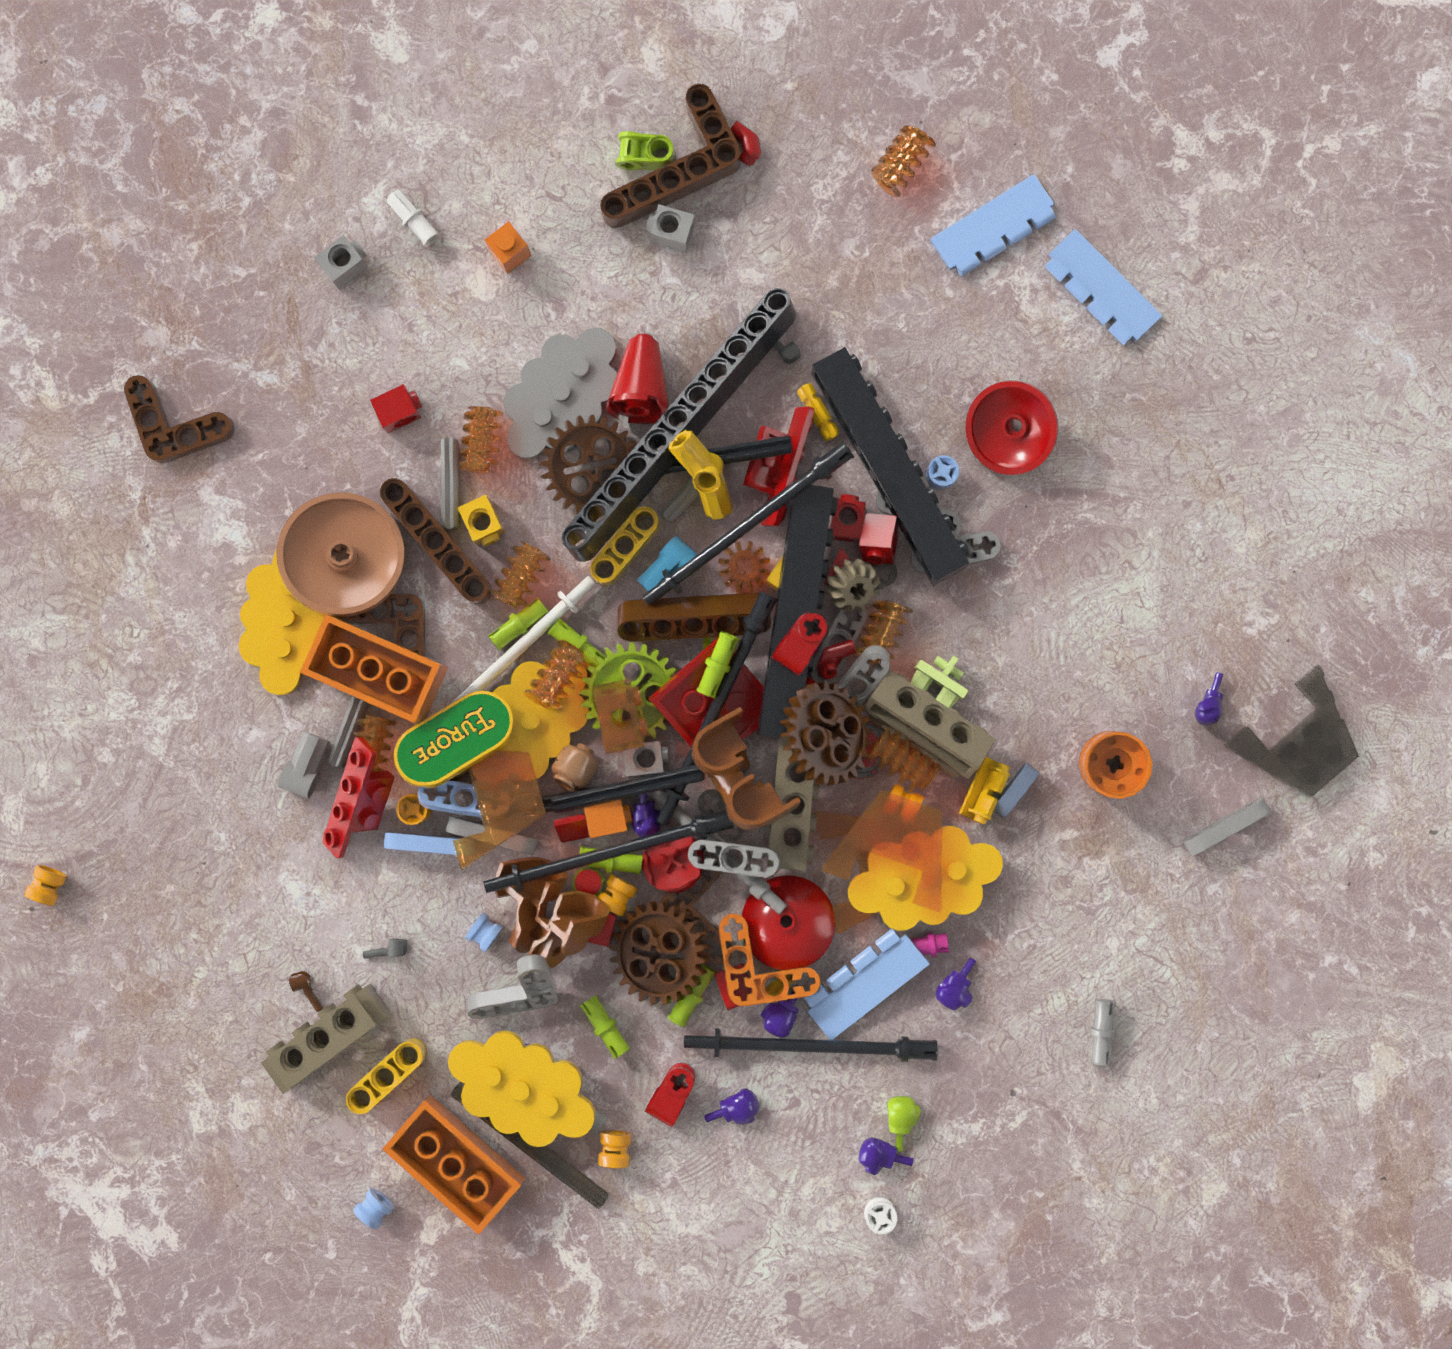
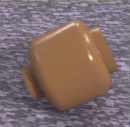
M578 743L577 746H564L551 766V771L554 775L553 780L559 786L571 792H574L576 789H584L598 768L597 761L593 757L594 751L582 743Z

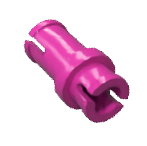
M928 932L927 936L910 938L924 956L930 955L933 958L937 957L938 953H949L946 932L936 935L933 932Z

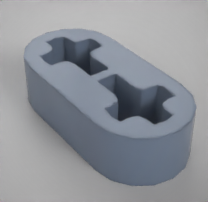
M1026 762L997 797L998 803L994 812L1001 818H1005L1029 789L1040 772Z

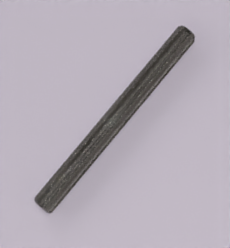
M459 1082L451 1092V1096L460 1104H462L461 1093L465 1085L462 1082ZM479 1117L595 1208L600 1209L607 1201L609 1195L606 1191L549 1147L531 1146L521 1138L519 1132L512 1134L501 1133L493 1127L489 1117Z

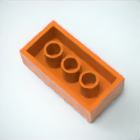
M325 614L300 673L418 724L427 718L449 667Z
M431 1094L382 1148L387 1155L478 1235L520 1188L525 1179L520 1172Z

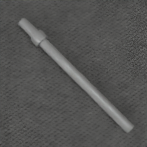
M662 790L647 793L661 807H663L668 797ZM677 805L672 817L681 825L689 824L693 818ZM710 834L707 835V839H703L717 841ZM718 846L719 853L711 852L718 859L722 850L721 846ZM728 852L726 857L727 863L733 868L739 867L742 863ZM735 874L750 888L749 892L756 899H762L776 913L780 914L787 908L788 905L770 890L771 885L762 877L758 879L756 876Z

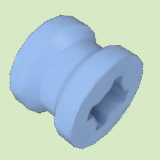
M945 455L935 457L926 470L927 482L937 490L951 487L959 475L957 462Z
M483 912L472 925L465 939L469 942L475 941L479 944L480 950L486 953L504 927L499 923H492L489 920V916Z
M370 1188L366 1193L364 1202L358 1203L353 1211L365 1225L372 1229H378L382 1225V1218L385 1215L391 1214L395 1207L382 1192Z

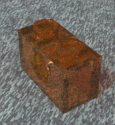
M631 678L595 685L593 687V697L606 754L644 747V736H649L646 718H639L637 706L642 705L639 686L633 687ZM618 709H625L631 716L628 720L620 722L613 717V713Z

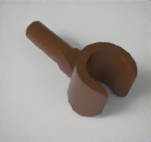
M300 971L291 974V977H289L291 990L295 992L303 989L304 994L315 1011L319 1012L322 1010L323 1007L311 987L309 973Z

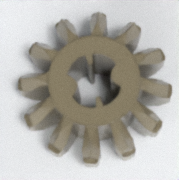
M858 558L853 564L850 560L845 559L844 567L842 568L834 566L836 574L834 576H827L830 586L826 588L832 603L836 607H842L849 614L854 608L862 613L863 605L866 603L873 606L871 597L880 595L877 586L881 583L875 569Z

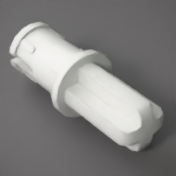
M396 190L389 195L387 203L403 220L402 225L405 228L409 227L425 247L430 246L438 239L440 234L424 218L422 209H417L401 190Z

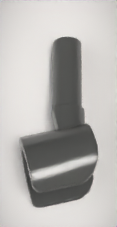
M777 341L773 346L787 364H791L801 357L800 349L793 341L786 346Z
M391 938L389 939L388 948L363 951V958L379 956L395 958L404 956L407 952V940Z

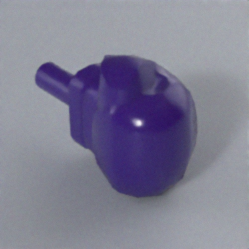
M1216 672L1211 689L1206 690L1203 701L1199 702L1195 709V720L1201 725L1215 724L1222 716V700L1224 695L1218 692L1224 675L1222 673Z
M647 794L639 795L640 802L633 804L632 826L634 832L643 837L660 831L662 824L656 820L661 811L655 809L654 801H647Z
M969 958L960 973L952 970L950 975L937 987L936 998L945 1007L957 1010L960 1007L966 1008L972 1002V995L968 990L972 982L966 977L976 963L974 959Z
M798 998L788 999L787 1001L782 1000L778 1001V1003H769L761 1012V1017L764 1019L763 1027L768 1033L778 1038H785L790 1034L799 1009L794 1006Z
M743 1088L737 1094L720 1101L721 1109L708 1113L704 1117L706 1122L724 1116L728 1123L734 1121L738 1125L750 1124L755 1120V1116L759 1112V1103L751 1090Z
M874 1137L863 1141L858 1155L859 1162L865 1166V1172L871 1175H878L882 1168L891 1169L894 1162L912 1166L914 1161L913 1158L896 1154V1146Z

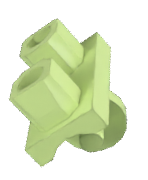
M952 655L948 662L939 656L936 657L933 664L941 668V672L923 660L918 661L913 668L916 672L910 683L924 691L928 689L932 682L937 684L942 689L935 699L948 708H951L958 699H963L969 691L947 677L950 674L957 680H960L964 672L955 667L958 658Z

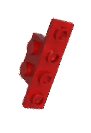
M810 406L796 407L788 434L768 426H760L756 441L789 436L793 442V452L791 454L750 460L743 486L769 495L768 502L796 481L795 473L797 466L805 453L804 443L814 423V408ZM786 504L760 524L765 527H779L786 516Z
M362 737L354 738L328 824L323 834L322 843L337 859L344 857L351 833L378 830L395 779L388 770L372 772L377 752Z

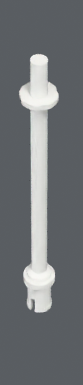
M587 576L568 595L565 596L559 591L557 594L561 601L450 704L469 693L483 691L565 613L571 609L573 613L577 614L579 610L574 605L595 587L596 583Z

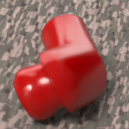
M737 120L730 129L734 137L742 143L743 152L740 155V160L747 166H753L756 159H759L761 156L759 137Z
M852 639L824 648L817 663L819 675L824 679H832L836 676L840 660L856 654Z

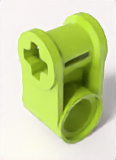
M633 131L618 133L620 152L619 158L615 161V166L620 169L655 171L676 161L673 143L665 135L641 134ZM658 149L669 151L663 158L653 156Z

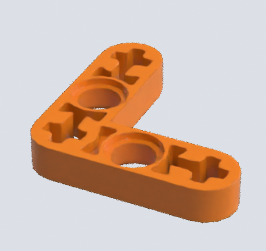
M729 914L721 919L718 931L727 991L730 1000L738 1006L763 1004L807 997L818 991L820 978L818 973L811 968H797L755 975L746 920L738 914ZM729 919H734L736 924H741L742 930L737 931V940L744 939L745 946L736 945L726 949L725 942H732L731 933L724 931V926L729 925ZM740 950L746 955L747 963L743 968L734 969L729 964V956L733 951ZM749 971L750 978L743 977L745 987H751V994L746 996L747 1000L741 1001L740 996H734V990L739 988L738 978L731 981L730 974H742ZM806 972L807 977L814 979V984L809 985L808 991H804L803 986L792 987L794 994L788 995L789 984L785 975L791 974V981L802 979V973ZM776 977L782 981L783 990L779 995L771 996L766 992L765 984L769 978Z

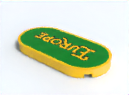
M476 691L463 696L413 726L399 738L395 746L394 762L400 776L411 785L434 788L446 783L495 753L508 742L513 730V715L509 705L502 697L495 693Z

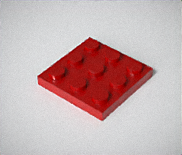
M718 638L648 698L690 747L714 699L698 692L697 687H699L707 667L705 661L707 657H711ZM743 664L718 718L720 719L741 707L743 712L734 728L743 741L758 728L764 688L745 664Z

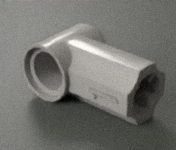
M303 731L292 760L285 765L280 775L278 787L309 799L318 783V770L330 741Z

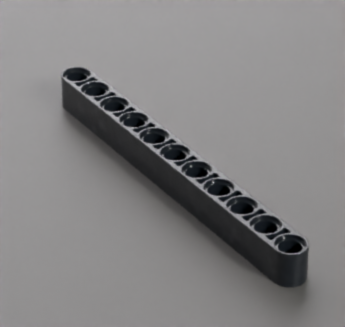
M774 288L763 296L562 533V543L575 560L587 562L596 556L677 460L668 449L670 442L685 430L688 432L692 431L697 437L796 319V311L790 295L785 289ZM725 375L722 379L716 380L720 376ZM685 422L682 426L677 427L679 423ZM665 445L661 450H657L660 446ZM645 469L642 473L637 474L639 470ZM622 492H625L623 496L616 498L617 495H619ZM605 516L601 521L596 522L599 517ZM585 539L581 545L576 546L580 540Z

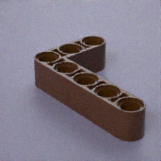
M700 83L692 85L687 90L685 97L687 114L704 147L604 195L600 208L603 220L608 226L619 228L656 211L658 204L667 206L732 175L738 170L740 166L739 145L712 90L707 85ZM697 98H703L707 101V104L703 107H696L692 102ZM710 125H716L721 130L713 135L707 133L705 129ZM724 152H730L734 155V159L729 162H723L718 157ZM701 165L707 170L702 175H695L691 172V169L694 166ZM673 178L679 184L675 188L670 189L664 187V181ZM642 191L648 192L651 195L644 202L636 200L635 196ZM612 205L623 207L622 212L618 215H611L607 210Z

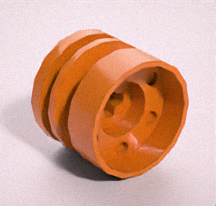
M1108 730L1097 733L1086 741L1080 752L1078 766L1081 777L1089 788L1109 798L1123 799L1134 796L1146 786L1151 777L1152 759L1148 748L1139 738L1130 733ZM1114 755H1116V761L1120 762L1119 768H1113L1109 772L1110 766L1105 764L1106 760L1113 759Z

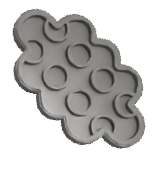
M591 328L584 331L577 340L564 334L554 335L545 341L541 349V358L532 359L524 365L521 371L522 383L512 386L507 391L503 404L506 414L513 421L507 432L506 441L509 449L515 456L531 460L540 456L542 449L547 447L551 449L552 446L548 444L546 439L548 437L558 438L554 431L557 427L565 432L564 422L567 420L576 426L577 416L581 415L584 422L587 423L589 415L592 414L595 416L596 423H599L602 417V404L607 403L617 372L610 366L616 356L617 347L613 336L608 331L602 328ZM568 445L564 453L573 451L576 447Z

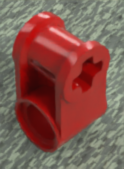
M816 613L801 615L789 633L782 639L772 658L797 675H800L827 632L825 619ZM815 619L817 621L815 627L818 629V632L816 634L810 633L807 636L805 634L807 628L804 626L805 621L812 622Z
M684 1062L672 1065L660 1087H657L644 1112L672 1128L693 1088L695 1081L693 1068ZM681 1073L685 1074V1082H682L680 1086L675 1084L676 1077H679Z

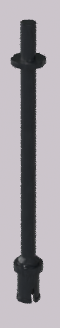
M842 440L821 458L819 456L814 458V463L808 472L672 573L670 570L664 569L662 573L665 579L643 595L647 604L651 606L672 589L680 594L683 591L681 582L818 479L824 480L826 478L829 480L832 478L834 471L855 457L845 442Z
M759 591L749 616L745 615L743 619L746 630L729 664L731 668L728 673H725L716 693V698L713 699L698 732L718 720L757 635L762 634V631L766 632L768 628L766 623L778 601L777 598ZM693 743L681 768L695 765L692 757ZM687 784L663 790L669 795L656 820L657 822L668 826L679 801L689 800L690 797L684 792Z
M726 809L703 817L701 814L694 815L695 819H692L686 825L519 871L518 866L513 864V873L483 881L486 893H491L517 885L518 892L520 893L523 892V883L690 836L700 837L701 840L707 839L709 834L734 829V824L729 819Z
M715 1028V1036L684 1035V1048L715 1049L714 1057H719L720 1049L895 1055L898 1059H901V1062H908V1059L936 1061V1052H938L937 1040H909L908 1036H902L896 1042L722 1037L719 1028Z

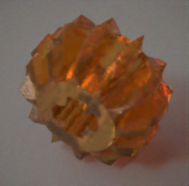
M736 541V553L730 548L724 550L730 560L719 558L718 564L729 568L720 570L718 574L719 577L731 576L725 582L727 588L731 587L734 582H737L736 593H741L742 584H747V591L753 593V581L759 587L765 585L758 575L765 577L770 575V570L761 568V566L770 563V558L758 559L763 554L764 548L759 547L754 553L751 552L753 548L752 541H748L746 550H742L740 541ZM743 560V563H745V560L751 562V573L746 574L745 571L743 575L738 573V562Z

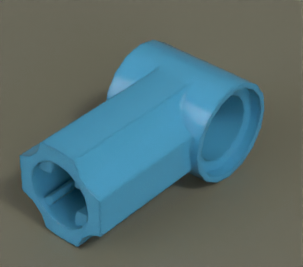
M676 535L664 546L658 554L659 557L637 581L647 591H650L665 579L662 573L664 569H668L673 573L695 557L697 553Z

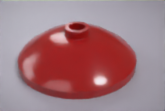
M1002 381L984 389L972 402L966 417V438L971 451L985 467L1000 474L1019 475L1037 468L1050 456L1058 438V418L1051 401L1037 387L1022 381ZM1014 420H1019L1021 422V430H1016L1014 428Z
M793 875L771 878L766 881L771 885L770 890L788 906L782 913L778 914L762 899L758 900L752 894L749 895L743 907L742 917L746 920L751 952L759 961L778 970L808 967L818 961L832 943L836 927L833 906L825 892L808 879ZM784 916L792 918V925L785 928L781 925V919Z

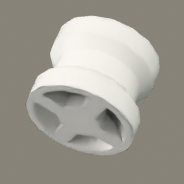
M875 1197L869 1200L865 1206V1220L869 1229L874 1233L880 1235L887 1234L895 1228L898 1220L897 1212L890 1200L884 1197Z

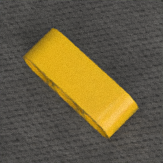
M643 506L633 511L593 559L590 572L598 584L602 586L613 585L656 535L660 523L657 513L653 509ZM643 515H649L654 519V523L650 529L641 530L636 526L638 518ZM623 539H629L634 543L632 551L628 554H621L617 551V544ZM602 563H610L614 567L612 575L608 578H601L597 575V569Z
M417 1038L407 1039L354 1085L346 1096V1105L349 1110L356 1114H365L398 1086L426 1059L427 1047L424 1042ZM405 1047H413L417 1051L418 1058L416 1062H410L405 1059L403 1053ZM382 1068L392 1071L394 1074L393 1083L382 1081L380 1077ZM358 1090H364L369 1094V1104L364 1105L358 1102L356 1097Z

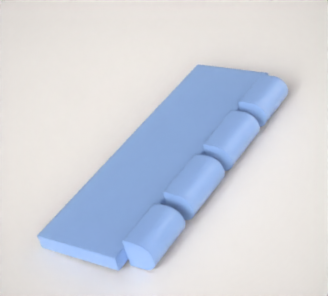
M1033 174L930 238V242L949 270L955 268L962 277L980 266V261L976 256L977 253L986 262L1006 249V245L1002 240L1003 237L1012 246L1032 233V229L1028 224L1029 221L1037 230L1055 219V213L1051 208L1054 206V202Z
M1076 229L1049 253L1052 259L1045 268L1059 282L1069 275L1072 279L1064 287L1081 304L1091 297L1093 301L1086 309L1103 326L1112 318L1115 323L1108 331L1122 345L1130 338L1136 342L1162 317Z
M889 930L875 941L882 951L880 954L870 945L851 960L857 972L853 973L845 965L826 980L832 989L830 993L823 984H820L815 994L804 997L807 1004L811 1007L807 1012L830 1040L837 1037L930 964L906 933L900 936L896 930Z

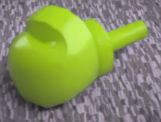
M895 1096L887 1102L889 1131L896 1134L895 1146L897 1152H902L904 1134L911 1133V1127L918 1123L921 1108L912 1097Z

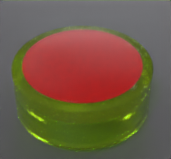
M584 867L575 873L572 886L574 891L586 892L597 896L604 888V877L598 869Z

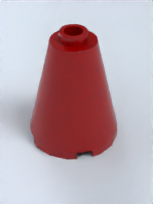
M641 333L628 341L607 401V412L618 420L619 414L628 417V423L655 424L669 408L659 342L653 336Z

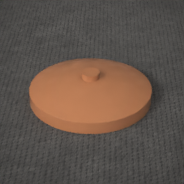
M338 492L315 497L292 513L280 532L276 557L282 580L298 602L319 614H327L333 617H349L372 610L391 595L403 573L405 549L398 525L382 506L361 495Z

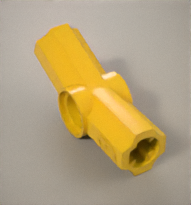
M685 430L679 433L670 442L668 449L693 477V486L699 491L706 516L711 517L713 520L723 519L726 515L732 513L733 505L723 474L724 463L718 455L710 453L692 431L688 432Z

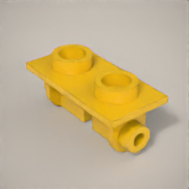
M985 757L977 770L959 814L984 825L987 820L991 821V816L998 803V799L994 798L993 794L994 792L1002 793L1011 775L1008 773L1010 766Z

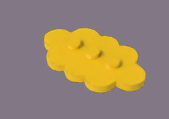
M276 549L272 564L259 565L248 574L246 590L250 599L243 604L240 610V620L247 630L241 635L238 646L243 660L248 664L260 667L259 677L263 688L269 693L280 696L294 692L300 685L302 679L301 668L325 615L305 607L289 592L278 569Z
M565 656L555 660L548 668L533 661L522 663L514 670L511 684L499 686L493 691V693L502 697L509 705L513 715V730L508 742L501 749L472 766L473 774L480 783L486 786L501 785L511 775L522 781L539 779L548 768L549 758L557 757L564 746L570 745V733L580 730L588 720L585 714L589 711V708L581 707L580 705L584 699L579 695V690L583 689L586 685L581 680V677H587L586 668L581 661L574 657Z
M955 826L938 828L931 836L920 831L910 832L905 835L900 844L891 841L881 842L870 850L867 858L869 871L856 875L850 881L847 889L848 899L851 905L860 912H879L883 922L897 931L908 930L914 927L919 920L929 925H938L944 922L951 912L959 915H968L976 911L983 899L982 885L997 879L1003 868V859L1000 852L992 845L986 843L971 844L967 834Z
M504 1030L493 1034L485 1044L475 1040H464L458 1043L449 1054L448 1066L451 1074L465 1084L461 1093L464 1108L473 1116L489 1117L493 1127L504 1134L519 1132L521 1138L527 1144L543 1147L552 1143L558 1133L576 1138L587 1134L592 1128L596 1117L595 1108L589 1099L579 1094L583 1083L579 1068L567 1060L554 1061L550 1049L545 1045L534 1043L525 1046L522 1038L515 1032Z

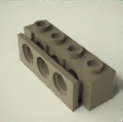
M890 669L865 704L864 711L870 717L868 722L954 779L959 774L969 779L980 767L996 740L984 728L973 725L964 719L958 711L946 707L937 701L931 693L920 690L911 684L905 676L895 673Z
M778 740L774 791L783 805L786 804L790 797L798 796L802 799L804 806L800 813H788L773 824H770L768 848L774 849L779 853L782 860L781 869L806 871V864L813 863L814 845H808L809 832L815 833L817 814L811 813L812 800L818 801L819 785H816L814 779L809 781L804 779L800 783L793 782L790 779V768L799 763L797 761L789 763L788 760L792 755V751H783V747L789 744L788 740ZM789 828H796L801 834L800 841L796 845H787L783 840L784 832ZM768 858L767 867H773L774 861Z
M360 984L356 985L343 995L346 998L343 1003L337 1007L334 1003L330 1004L318 1013L321 1019L313 1025H310L307 1021L292 1032L295 1038L287 1044H284L281 1040L266 1051L269 1057L261 1062V1064L282 1094L293 1088L392 1015L371 984L364 988ZM345 1011H350L354 1015V1025L346 1022L344 1018ZM320 1030H323L328 1034V1044L323 1043L320 1040ZM294 1049H297L302 1053V1062H299L294 1058Z

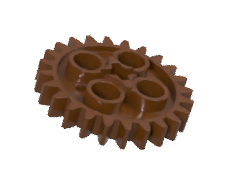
M580 415L576 417V426L567 420L564 422L565 432L557 427L554 431L558 438L548 437L546 439L552 448L541 450V453L548 457V461L540 462L539 466L548 468V472L541 475L540 478L550 479L551 482L545 490L555 489L557 493L552 500L557 501L563 498L562 509L564 510L569 508L571 504L574 505L575 515L581 511L604 484L602 481L603 471L610 469L614 472L631 452L630 448L636 444L635 441L626 443L624 440L628 434L627 430L620 434L616 432L618 422L607 427V417H602L599 424H597L594 415H589L587 423L584 422ZM597 439H604L608 442L609 451L605 456L599 455L594 449ZM568 445L576 447L579 451V458L575 463L568 462L564 457V450ZM587 457L590 458L591 462L613 457L617 459L615 464L593 469L592 475L590 470L571 474H564L563 472L565 468L586 464L588 462ZM575 476H580L586 481V489L583 493H576L571 487L572 479ZM624 492L617 495L616 498L623 496Z
M827 681L806 685V688L797 690V696L789 698L792 707L783 709V712L789 718L780 721V724L787 728V732L780 734V737L788 739L789 744L783 747V751H792V755L788 760L789 763L797 761L799 764L796 772L806 771L805 780L815 779L816 785L826 784L827 786L849 782V778L857 777V770L865 768L862 760L870 758L865 747L873 746V743L866 739V735L873 733V730L865 728V723L870 720V717H862L861 715L865 706H856L855 703L858 696L848 697V688L839 689L836 682L828 684Z
M655 901L647 903L646 907L644 904L636 906V912L629 911L625 913L627 920L617 922L622 931L612 933V936L618 940V943L609 945V948L616 951L617 956L609 960L619 965L613 971V974L622 973L624 977L619 985L622 986L629 983L631 986L628 994L632 995L639 992L640 1002L647 1000L649 997L651 1005L658 1004L661 1000L664 1006L670 1004L672 1000L675 1003L683 1000V995L688 996L693 993L691 986L697 987L701 985V981L697 976L707 974V970L700 965L710 961L709 957L702 955V950L709 948V944L700 943L699 940L706 933H697L695 931L699 921H688L690 911L679 915L680 905L678 904L671 906L670 909L668 901L660 902L658 906ZM643 928L648 930L650 934L649 942H646L642 937ZM672 932L676 933L679 937L680 943L678 947L671 941ZM634 947H635V948H638V949H641V950H644V951H650V950H653V949H656V948H657V952H659V953H664V954H665V953H667V954L679 953V954H683V955L685 956V958L683 959V958L676 957V956H673V955H668V956H665V957L661 958V954H659V953H650V952L638 953V952H635V951H634ZM640 959L647 965L646 974L639 967ZM669 964L675 967L677 972L676 978L669 974Z

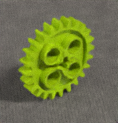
M629 642L627 650H624L623 646L617 643L615 653H612L607 647L604 648L606 658L602 659L595 655L594 658L598 665L596 667L587 665L586 668L592 674L590 677H581V680L588 684V688L580 689L579 693L587 696L588 699L582 701L580 705L581 707L591 708L585 714L586 719L596 717L592 727L596 730L604 726L602 735L605 738L611 732H614V741L617 743L622 735H625L628 744L632 743L633 736L636 735L639 741L643 743L645 740L644 733L647 732L653 738H656L654 728L658 726L663 730L667 729L663 723L665 717L651 701L646 700L645 690L651 685H657L660 689L671 679L670 676L676 671V668H665L664 666L669 659L664 656L657 660L659 650L655 648L647 654V645L642 643L638 651L635 648L634 642ZM631 662L637 663L639 668L637 676L632 679L625 678L623 675L624 667ZM651 673V677L635 689L634 692L637 696L633 700L627 697L615 712L610 713V708L626 696L624 689L627 686L632 689L635 688L644 675ZM608 684L614 685L616 688L614 698L607 701L603 700L600 696L601 689ZM628 707H635L638 713L637 718L630 723L624 722L622 720L623 711Z

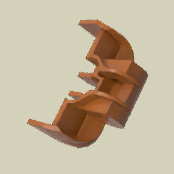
M741 707L698 732L692 746V757L695 765L708 775L724 800L729 819L736 826L744 830H755L773 824L797 808L800 800L797 797L783 805L770 783L764 785L759 781L753 784L755 779L753 773L747 777L743 775L749 769L750 763L746 755L747 746L734 728L743 712Z
M540 857L501 861L495 878L513 873V864H516L519 871L553 861ZM566 871L523 883L524 890L520 893L518 892L517 885L494 891L497 898L512 896L518 901L516 910L517 921L509 943L519 953L529 952L528 955L544 956L550 969L560 964L566 956L580 953L586 947L589 938L599 935L610 912L607 904L592 894L581 891L562 893L568 878ZM557 900L553 911L554 915L550 919L546 916L547 903Z

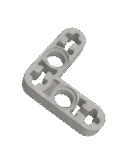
M528 955L520 958L517 961L518 979L521 985L479 992L466 998L467 1015L473 1019H484L555 1005L558 1002L557 985L546 958L541 955Z

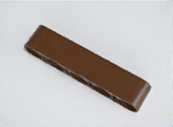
M397 478L386 480L381 485L380 497L464 598L477 605L487 602L492 594V586L409 486ZM396 487L403 488V497L399 501L392 502L390 500V492ZM415 511H422L424 515L423 521L418 525H411L409 521L410 515ZM441 534L444 539L443 545L438 549H431L429 546L431 537ZM454 558H462L464 562L463 569L458 573H451L449 570V564ZM476 581L482 582L484 585L483 593L478 597H471L469 594L470 585Z
M759 593L660 598L651 606L644 599L624 601L617 610V633L621 639L630 642L719 637L720 631L734 636L744 635L746 629L743 619L745 615L749 616ZM771 614L766 623V625H768L766 631H768L771 627Z

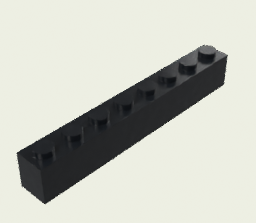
M846 347L812 364L811 374L891 514L897 516L899 528L932 586H935L966 569L969 564V551L962 541L957 542L952 533L954 526L948 515H942L936 504L939 501L934 490L931 487L926 488L921 479L923 472L916 460L911 461L906 453L908 447L900 433L895 434L890 425L893 423L888 410L885 407L880 408L875 399L877 393L873 384L869 380L865 382L859 372L862 370L858 358L855 354L850 355Z
M810 485L791 500L777 592L778 601L775 606L757 735L784 739L780 737V734L787 732V728L781 725L780 721L787 720L789 717L783 712V709L792 707L789 698L797 696V690L806 688L807 672H813L815 654H813L800 675H797L773 659L772 655L801 615L816 613V609H822L824 591L819 590L821 578L826 579L829 560L824 559L825 548L831 547L833 529L828 528L830 516H835L838 504V497H833L834 488ZM815 619L812 622L805 621L804 626L807 628L805 633L807 636L810 633L816 634L818 632V629L815 627Z

